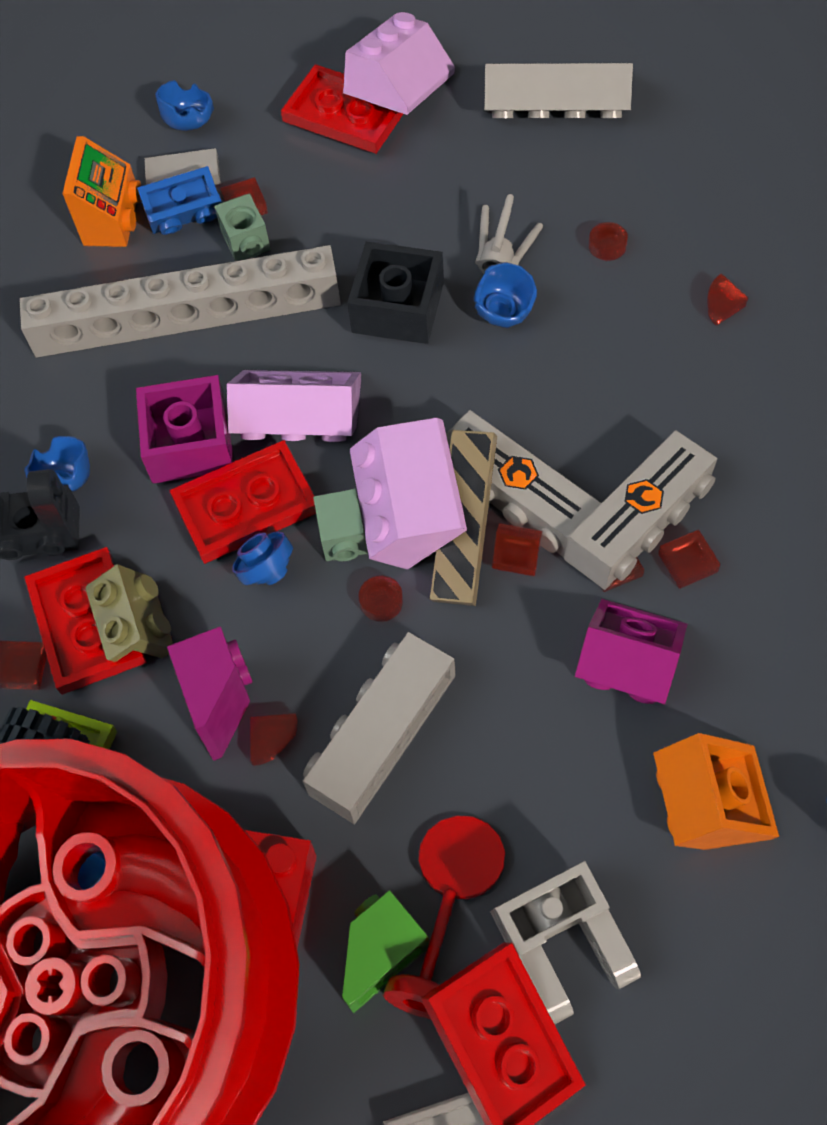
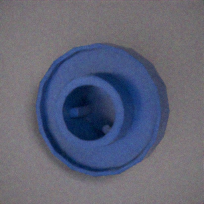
M277 531L268 535L266 533H259L248 539L237 552L239 557L232 566V572L244 585L254 583L258 585L264 583L272 585L282 579L287 573L286 566L289 563V556L292 553L293 545L283 532Z

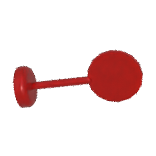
M453 816L439 821L427 831L422 840L419 851V865L423 877L436 892L443 894V899L420 975L400 974L392 976L386 984L383 997L394 1007L419 1017L431 1019L420 998L440 985L431 981L454 901L455 899H470L483 895L497 884L504 870L505 849L500 836L488 823L471 816Z

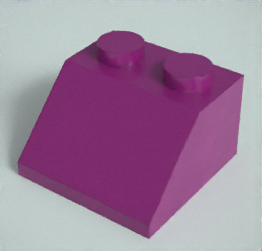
M601 599L588 626L575 677L585 680L587 685L596 689L609 690L613 688L629 693L631 698L642 703L653 704L659 702L665 704L688 624Z
M220 626L167 646L194 727L213 761L223 757L250 703L245 686L253 683L236 639L227 642Z

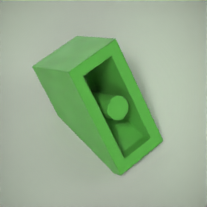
M390 890L381 898L375 894L366 899L354 912L357 918L350 923L342 998L353 1014L384 988L389 978L399 975L428 949V936Z

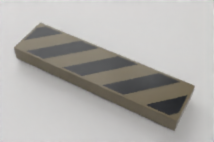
M452 430L450 454L467 531L436 550L430 600L433 602L476 606L497 444V435L494 432Z

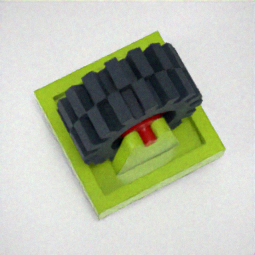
M30 700L26 709L24 707H12L9 710L0 728V744L23 739H74L110 749L117 730L111 724Z

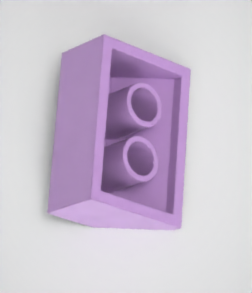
M396 13L346 51L343 93L408 115L454 74L455 66L428 23L415 19V16L409 13Z
M243 370L227 383L228 433H241V438L245 440L264 439L265 434H281V439L286 441L304 440L306 435H322V440L328 442L345 441L346 436H352L357 428L361 372Z
M431 418L377 427L350 448L369 559L408 570L467 531L442 419Z

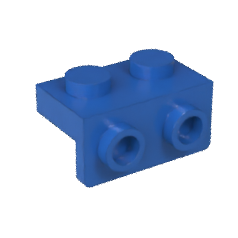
M208 166L137 188L153 234L161 232L163 235L172 234L182 229V225L194 221L199 224L210 222L217 218L214 206L222 203Z

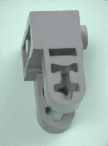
M586 861L490 911L504 941L512 943L554 1024L574 1014L571 1003L541 944L547 942V939L579 924L605 974L617 990L641 978L638 965L608 909L610 907Z

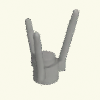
M508 194L506 197L496 235L489 242V206H482L479 252L475 264L478 265L483 274L492 265L504 262L518 265L543 228L542 223H537L514 254L511 242L504 238L514 200L512 194Z

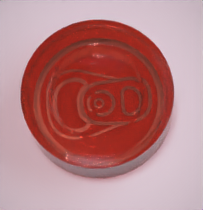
M612 222L600 223L590 232L589 250L593 256L601 260L611 261L618 259L626 251L628 234L619 224Z
M374 576L365 581L359 590V602L362 612L374 621H388L397 616L403 606V594L399 583L388 576Z

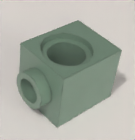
M250 193L214 206L221 233L235 261L256 257L271 250L266 225Z
M356 489L314 496L325 560L350 561L358 555L368 554Z

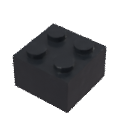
M366 241L347 302L351 332L428 344L444 285L443 252Z

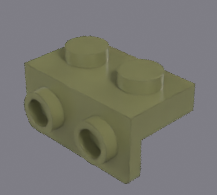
M117 564L86 586V592L107 660L116 662L133 650L158 658H164L169 654L167 646L173 645L170 635L171 626L163 614L158 598L159 589L152 577Z

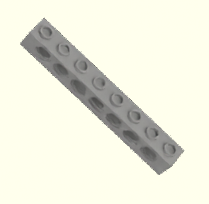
M331 245L23 297L20 298L21 330L37 358L341 305Z

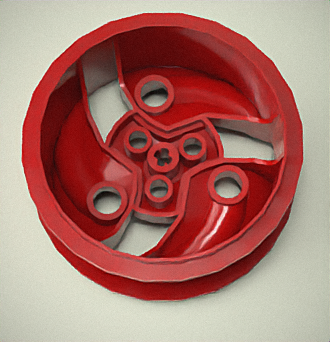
M23 739L0 744V1087L24 1097L38 1098L6 1125H256L277 1090L296 1029L300 968L289 905L265 853L228 811L189 786L160 777L126 754L74 739ZM36 825L41 884L28 887L3 903L8 875L18 857L21 833ZM102 851L106 861L105 872L102 878L92 888L81 889L78 883V873L82 864L94 853ZM41 930L43 943L40 950L35 954L34 940L38 931ZM161 943L198 960L204 966L201 1013L196 1031L160 1020L165 1006L168 978L164 949ZM114 969H116L119 978L118 985L114 992L111 993L110 979ZM39 1027L42 1040L39 1048L34 1052L32 1048L33 1036ZM141 1043H146L154 1050L158 1058L159 1070L152 1086L142 1094L131 1092L125 1086L123 1075L126 1059L131 1050Z

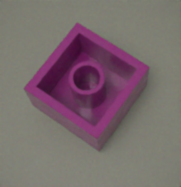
M218 375L136 388L141 459L152 484L203 476L233 462L231 435L228 433L227 402Z

